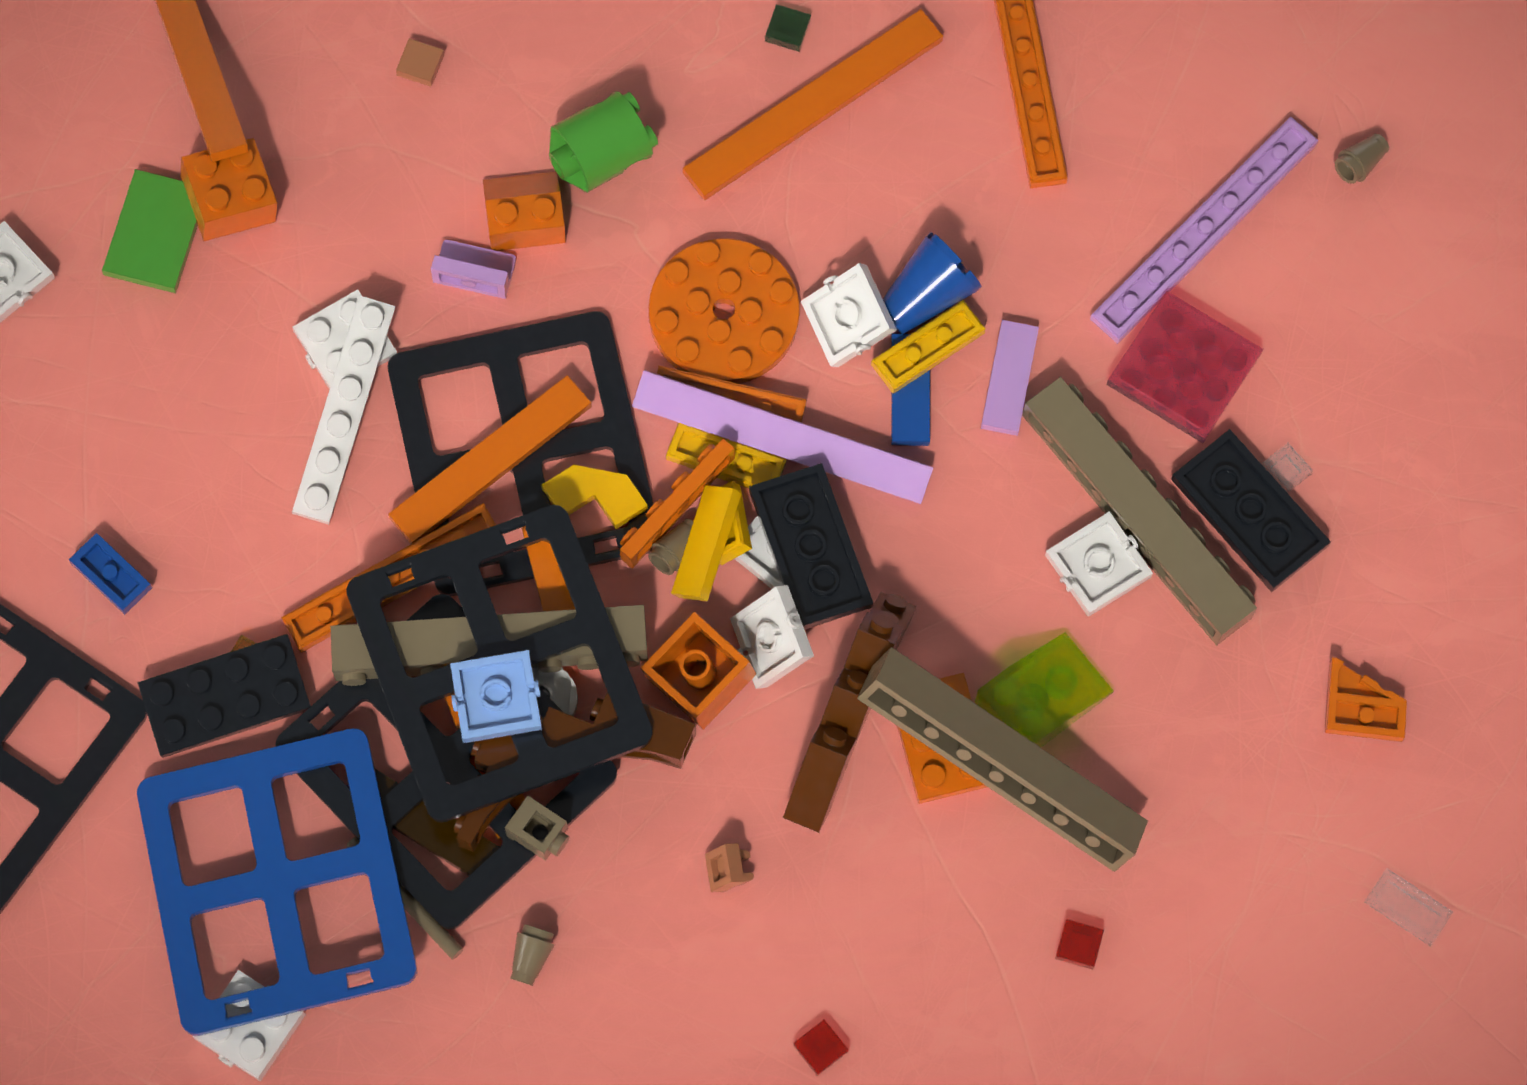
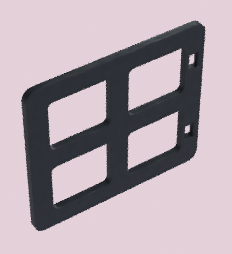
M593 311L393 355L387 367L415 493L470 451L465 450L442 456L436 455L433 452L419 390L421 379L478 366L488 367L503 425L527 407L518 367L520 358L567 347L585 345L589 349L604 418L600 422L563 429L510 470L515 478L522 513L525 515L550 506L549 498L541 486L545 483L542 471L544 463L604 449L613 452L618 473L626 474L647 503L649 510L653 505L652 496L608 317L601 312ZM648 510L630 520L629 525L625 528L578 538L588 566L621 560L620 548L622 545H620V541L631 528L636 527L639 529L646 522ZM447 519L445 522H443L441 525H439V526H438L436 529H434L433 531H435V530L439 529L440 527H442V526L448 524V523H449V520ZM616 538L619 549L595 554L594 543ZM527 548L489 560L480 566L481 568L500 564L502 575L483 579L487 589L534 579ZM444 577L434 581L439 593L457 596L451 579Z
M550 505L359 575L348 583L346 592L426 809L433 820L438 822L453 820L642 749L650 743L652 739L651 724L569 515L563 507ZM526 526L527 538L508 545L506 544L502 534ZM546 541L552 548L575 607L576 616L571 620L510 641L504 635L481 575L480 566L489 560L535 543ZM412 568L413 580L392 587L389 576ZM444 577L451 579L478 648L474 656L458 662L529 650L531 665L582 646L589 647L618 717L617 723L614 726L555 748L549 747L546 744L541 730L511 735L518 753V759L515 763L457 785L448 784L423 721L421 709L426 704L455 694L451 666L447 665L414 678L407 676L381 608L382 601Z
M438 594L433 596L406 621L466 616L462 607L451 596ZM378 678L366 679L365 684L358 686L344 685L342 681H339L278 736L275 746L326 735L364 701L370 702L397 730ZM539 687L541 697H537L540 716L545 717L549 707L563 712ZM328 706L335 716L317 730L309 722ZM421 712L446 782L450 785H457L482 775L470 763L475 741L463 743L461 728L450 736L443 735ZM610 760L580 771L579 775L544 807L566 820L569 826L614 785L617 779L616 766ZM328 766L297 773L300 779L360 841L351 792L345 783ZM413 771L381 799L399 883L445 929L460 927L537 856L517 841L507 837L505 827L516 813L514 807L508 803L489 825L502 839V846L457 888L451 891L446 890L392 833L393 828L423 801ZM538 828L533 833L534 838L538 840H543L548 835V831L544 828Z
M0 604V616L14 625L7 635L0 632V641L26 658V664L0 697V782L39 809L36 819L0 865L1 914L146 721L147 712L142 699ZM92 679L111 691L103 701L86 690L91 684ZM53 680L61 681L110 715L109 722L67 778L59 785L51 783L3 749L5 741Z

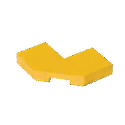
M572 465L541 485L542 490L551 503L563 507L568 515L595 499L615 529L648 510L647 503L626 474Z

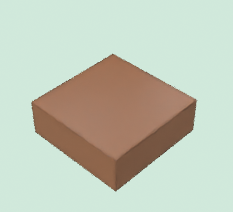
M409 38L396 69L397 76L432 87L444 57V49Z

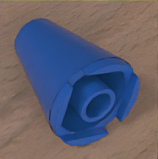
M932 232L925 236L883 297L894 325L901 334L908 332L976 293L982 287L971 271L965 272L966 268L961 263L962 260L944 241Z

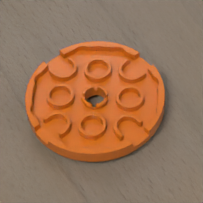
M712 239L691 245L680 251L666 263L652 286L649 299V324L652 337L661 354L677 370L737 384L748 382L773 369L787 354L795 339L799 321V299L794 282L784 266L773 255L754 244L735 239ZM718 303L728 304L734 307L735 313L731 318L720 319L715 316L713 310Z

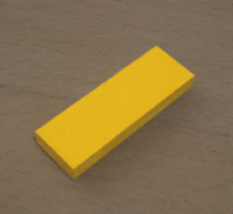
M963 300L871 361V366L894 394L985 334L986 329Z
M678 423L666 454V460L695 469L699 465L697 459L703 450L710 444L716 446L723 437ZM724 438L735 448V459L717 478L728 482L734 481L740 486L749 489V486L782 476L786 459Z
M705 485L671 594L678 598L708 601L742 494L738 490Z

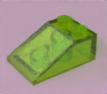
M1064 632L1010 665L978 689L975 703L1041 748L1113 694L1114 690L1068 634Z

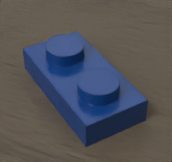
M97 533L69 559L71 565L124 615L152 589L151 584Z

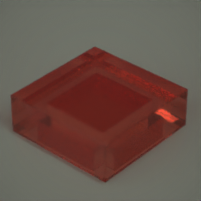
M1066 919L1055 959L1093 970L1104 929Z
M825 1019L793 1043V1047L817 1077L849 1052V1049Z

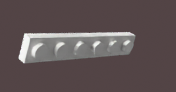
M358 296L292 510L294 515L328 525L330 523L395 311V306Z

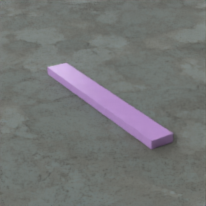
M1290 117L1091 315L1090 320L1118 344L1317 145L1318 139L1295 119Z
M644 370L632 404L634 408L809 467L822 463L827 473L919 504L922 503L933 470L932 466L647 370Z

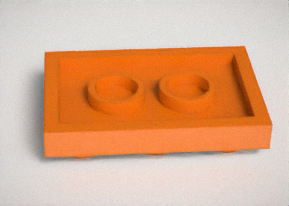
M964 672L939 678L942 682L972 701ZM897 726L918 804L987 788L986 785Z

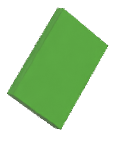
M135 169L102 268L103 275L172 293L177 292L198 226L183 181Z

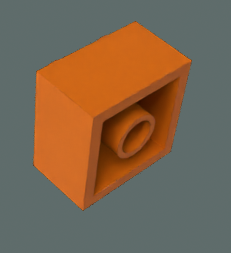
M254 138L246 139L248 153L215 162L211 161L208 150L181 156L180 176L203 241L276 222L277 201Z
M695 612L641 667L647 679L702 730L711 723L756 675L751 663Z

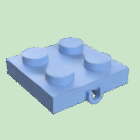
M529 650L450 663L455 695H451L454 712L458 711L463 743L542 730L537 697L541 696L538 680L534 681Z

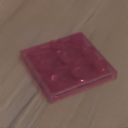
M1166 291L1109 377L1106 385L1199 442L1204 443L1264 349Z

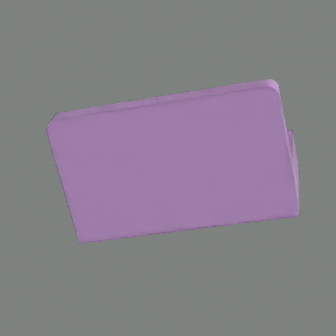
M444 240L440 255H434L431 266L433 283L506 299L516 264V256L456 241Z

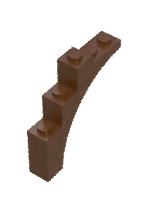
M880 592L871 611L867 612L860 624L845 666L833 687L821 723L809 744L783 815L784 819L819 833L829 815L845 770L871 709L858 700L857 697L871 667L891 647L897 650L916 609L915 605L907 603L901 596Z
M608 692L604 700L598 698L592 708L589 719L594 721L593 724L549 707L545 717L540 716L541 731L546 744L549 747L555 748L614 726L618 721V717ZM642 703L652 727V739L646 747L618 758L652 760L681 769L696 736V724ZM511 735L475 741L471 755L475 756L476 769L485 774L515 763L518 759V753ZM516 796L458 817L454 832L458 834L456 838L459 847L474 852L488 826Z

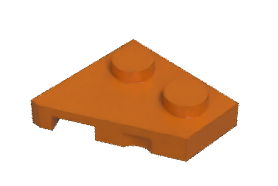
M1332 657L1329 665L1325 733L1402 742L1405 738L1407 700L1392 691L1382 689L1375 680L1366 675L1362 677L1344 666V661Z

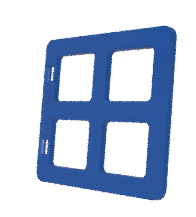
M355 728L148 777L139 784L137 798L181 1025L187 1033L201 1036L406 986L415 979L417 975L416 959L370 744L363 731ZM340 763L345 765L360 834V842L354 847L296 861L288 860L273 791V782L280 777ZM235 788L241 789L257 862L256 868L250 872L193 886L184 885L170 807L177 802ZM359 875L368 876L384 948L383 957L375 961L334 971L312 974L310 972L295 898L296 893L301 889ZM256 900L264 901L279 971L278 983L219 999H207L192 928L193 917L198 914ZM370 970L373 982L349 988L348 975ZM249 1001L252 1012L227 1018L226 1005Z

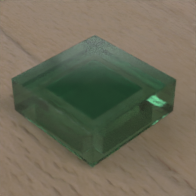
M776 4L765 35V42L800 52L811 21V15Z

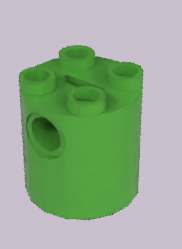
M615 91L604 101L586 107L551 126L549 159L562 180L582 189L584 192H590L622 174L632 164L652 157V148L658 145L657 137L649 125H643L637 115L640 112L639 105L630 92L622 95L620 92Z

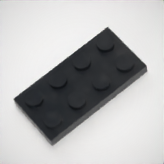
M1230 429L1171 477L1175 485L1271 592L1329 547L1331 543L1326 535Z
M822 463L749 486V493L781 582L789 587L804 630L873 607V600Z
M288 634L137 682L162 758L305 712L311 707Z

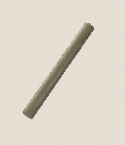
M355 836L348 842L346 847H354L360 841ZM400 884L405 910L452 960L459 956L464 950L462 946Z

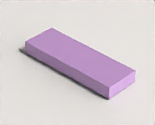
M1002 320L980 429L1018 436L1039 327Z

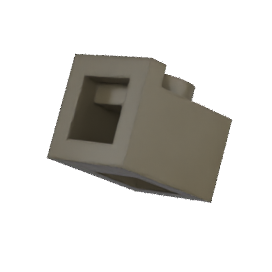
M529 796L525 798L505 827L508 838L517 841L545 861L551 853L558 856L570 836L565 834L568 830L567 821ZM538 828H544L548 831V835L545 839L538 840L533 836L534 831Z

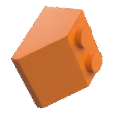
M556 171L483 180L491 250L502 251L566 243L561 195Z

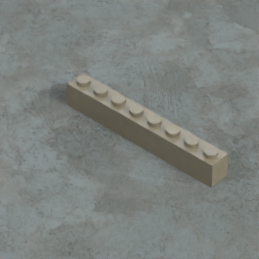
M1059 377L1025 403L1022 416L1105 514L1110 511L1125 534L1134 537L1138 544V549L1136 550L1217 646L1252 619L1257 609L1254 605L1256 603L1254 596L1244 585L1238 586L1231 578V571L1221 557H1214L1208 551L1202 534L1194 527L1189 528L1180 518L1181 511L1170 498L1164 499L1157 491V484L1151 474L1145 469L1140 471L1131 460L1133 457L1128 447L1122 441L1118 440L1116 442L1107 432L1108 426L1104 419L1097 412L1091 413L1084 405V398L1077 387L1071 383L1067 385Z
M644 605L605 607L628 667H635L640 664V661H647ZM576 610L500 614L497 617L505 637L510 641H514L571 620L576 616ZM466 617L387 622L404 670L409 677L420 676L450 665V663L474 656L478 650ZM358 624L330 626L332 672L336 682L342 681L344 685L358 686L365 684L366 679L378 678ZM587 646L576 648L531 665L532 668H538V671L544 673L557 672L562 670V666L575 665L581 670L598 669L593 653Z
M891 647L871 667L857 697L865 705L1115 872L1136 854L1148 820L1130 807L1109 795L1099 786L1075 772L1069 766L1041 749L1035 743L1007 726L1003 721L976 705L973 701Z

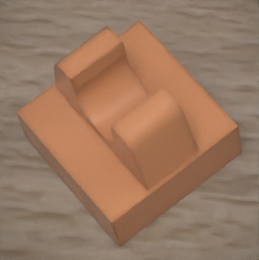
M739 843L724 844L705 854L711 892H725L753 880V873H744L742 868V862L751 858L750 853L747 850L739 849Z

